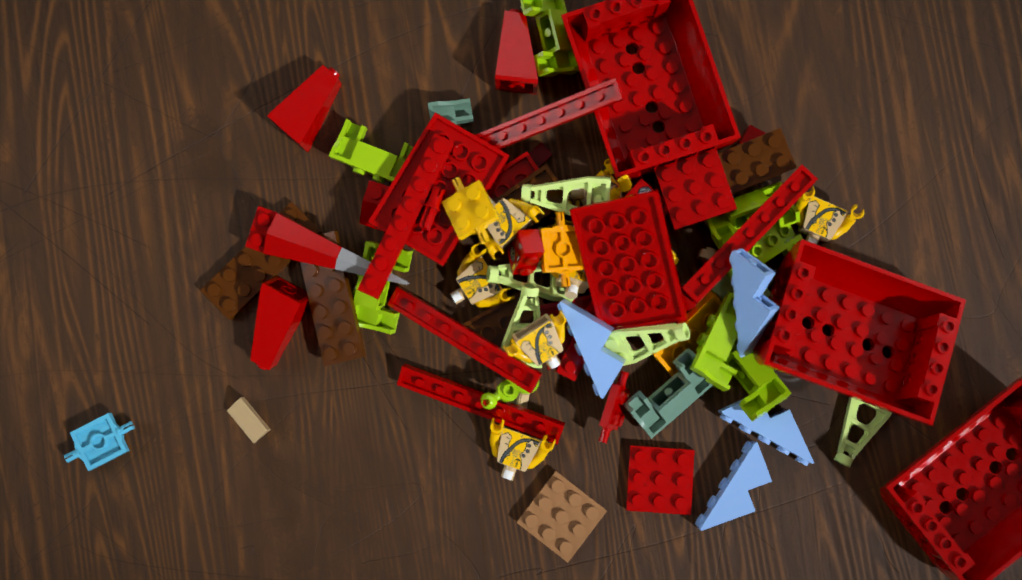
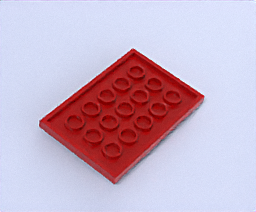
M435 112L368 223L382 232H386L434 133L455 144L434 185L440 187V191L441 189L446 191L442 201L456 192L452 180H456L455 178L460 177L464 187L480 180L488 194L509 159V155ZM441 201L439 206L440 212L436 214L431 229L424 230L418 225L425 209L423 208L405 245L444 267L460 239Z
M658 190L570 209L597 318L614 327L613 331L687 320L688 317Z

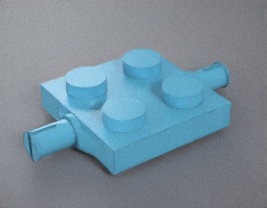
M107 413L70 432L75 450L65 454L64 458H67L65 460L69 463L79 457L84 462L87 470L91 471L130 451L125 442L124 434L134 430L135 426H131L133 425L131 421L119 426L112 413Z

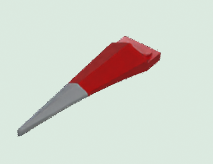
M262 206L257 208L245 247L262 252L263 254L363 276L371 263L285 215ZM391 273L388 281L409 284L408 281Z

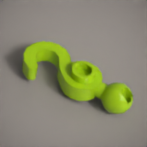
M505 380L498 384L494 394L491 392L484 393L480 402L483 408L490 410L497 405L499 400L510 402L515 400L519 393L525 395L530 393L513 382ZM538 381L536 387L534 388L533 392H534L535 390H537V388H538V386H539V381Z

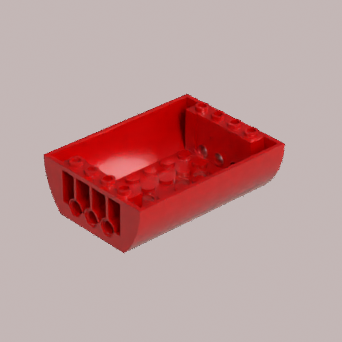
M606 0L561 15L585 90L613 78H618L625 100L593 112L616 180L624 175H628L631 181L655 173V168L714 148L720 151L741 138L693 0ZM634 45L637 48V52L629 54L626 51V47ZM635 64H640L643 66L644 71L641 74H636L632 67ZM648 103H654L657 106L655 113H649L646 110ZM656 122L661 123L664 127V130L660 133L653 130L652 126Z
M801 239L798 241L777 269L768 299L777 304L780 309L753 350L756 362L922 424L933 426L966 300ZM804 317L811 321L810 329H806L803 326L802 320ZM824 325L830 327V336H826L822 332ZM864 339L868 340L871 344L869 351H866L862 346ZM884 347L889 348L891 352L889 358L884 357L882 353Z
M1022 377L1012 382L880 488V495L883 501L933 564L950 580H993L1022 556ZM1009 448L1015 451V456L1011 460L1006 456ZM993 461H996L998 464V470L995 473H992L989 468ZM963 488L965 490V497L959 500L956 492L958 489ZM946 501L949 504V509L947 512L942 513L940 511V504Z

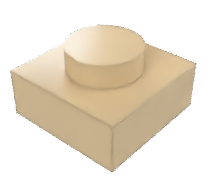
M710 247L702 248L699 250L696 258L707 262L717 250Z

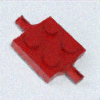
M621 371L618 382L616 384L612 383L599 426H602L598 440L607 444L610 431L612 429L618 430V427H621L625 417L623 415L625 408L623 404L631 397V394H629L630 389H627L625 386L630 374L628 372Z

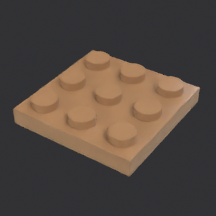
M555 470L517 520V523L568 563L607 510Z

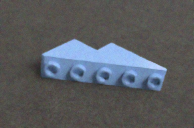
M743 248L732 251L729 258L733 273L731 284L734 288L735 297L733 307L736 310L737 351L741 358L752 353L780 309L777 304L763 295L776 272Z
M564 298L557 304L558 310H562L566 317L568 333L570 336H574L576 340V351L579 356H583L585 361L584 369L588 376L591 375L593 379L592 387L596 396L600 395V398L603 399L626 361L623 357L604 347L614 327Z
M742 400L718 410L721 414L719 418L730 424L732 421L740 424V430L748 434L751 431L759 435L757 439L765 444L774 443L778 446L776 450L787 456L789 453L797 456L795 460L805 466L809 463H814L790 409H783L771 415L765 413L753 422L738 405Z
M747 441L742 447L741 452L743 454L739 460H734L730 466L731 472L729 476L721 480L718 486L720 490L716 496L713 495L707 503L708 509L697 518L695 525H697L700 531L755 512L748 490L772 482L758 442Z

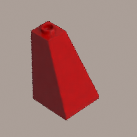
M518 9L504 11L495 73V89L537 95L538 76L527 18Z
M324 65L318 68L267 115L276 126L307 153L310 151L342 85L338 78L340 74L332 67L327 69Z
M279 276L262 283L260 288L250 360L263 370H270L277 365L310 305L307 291Z

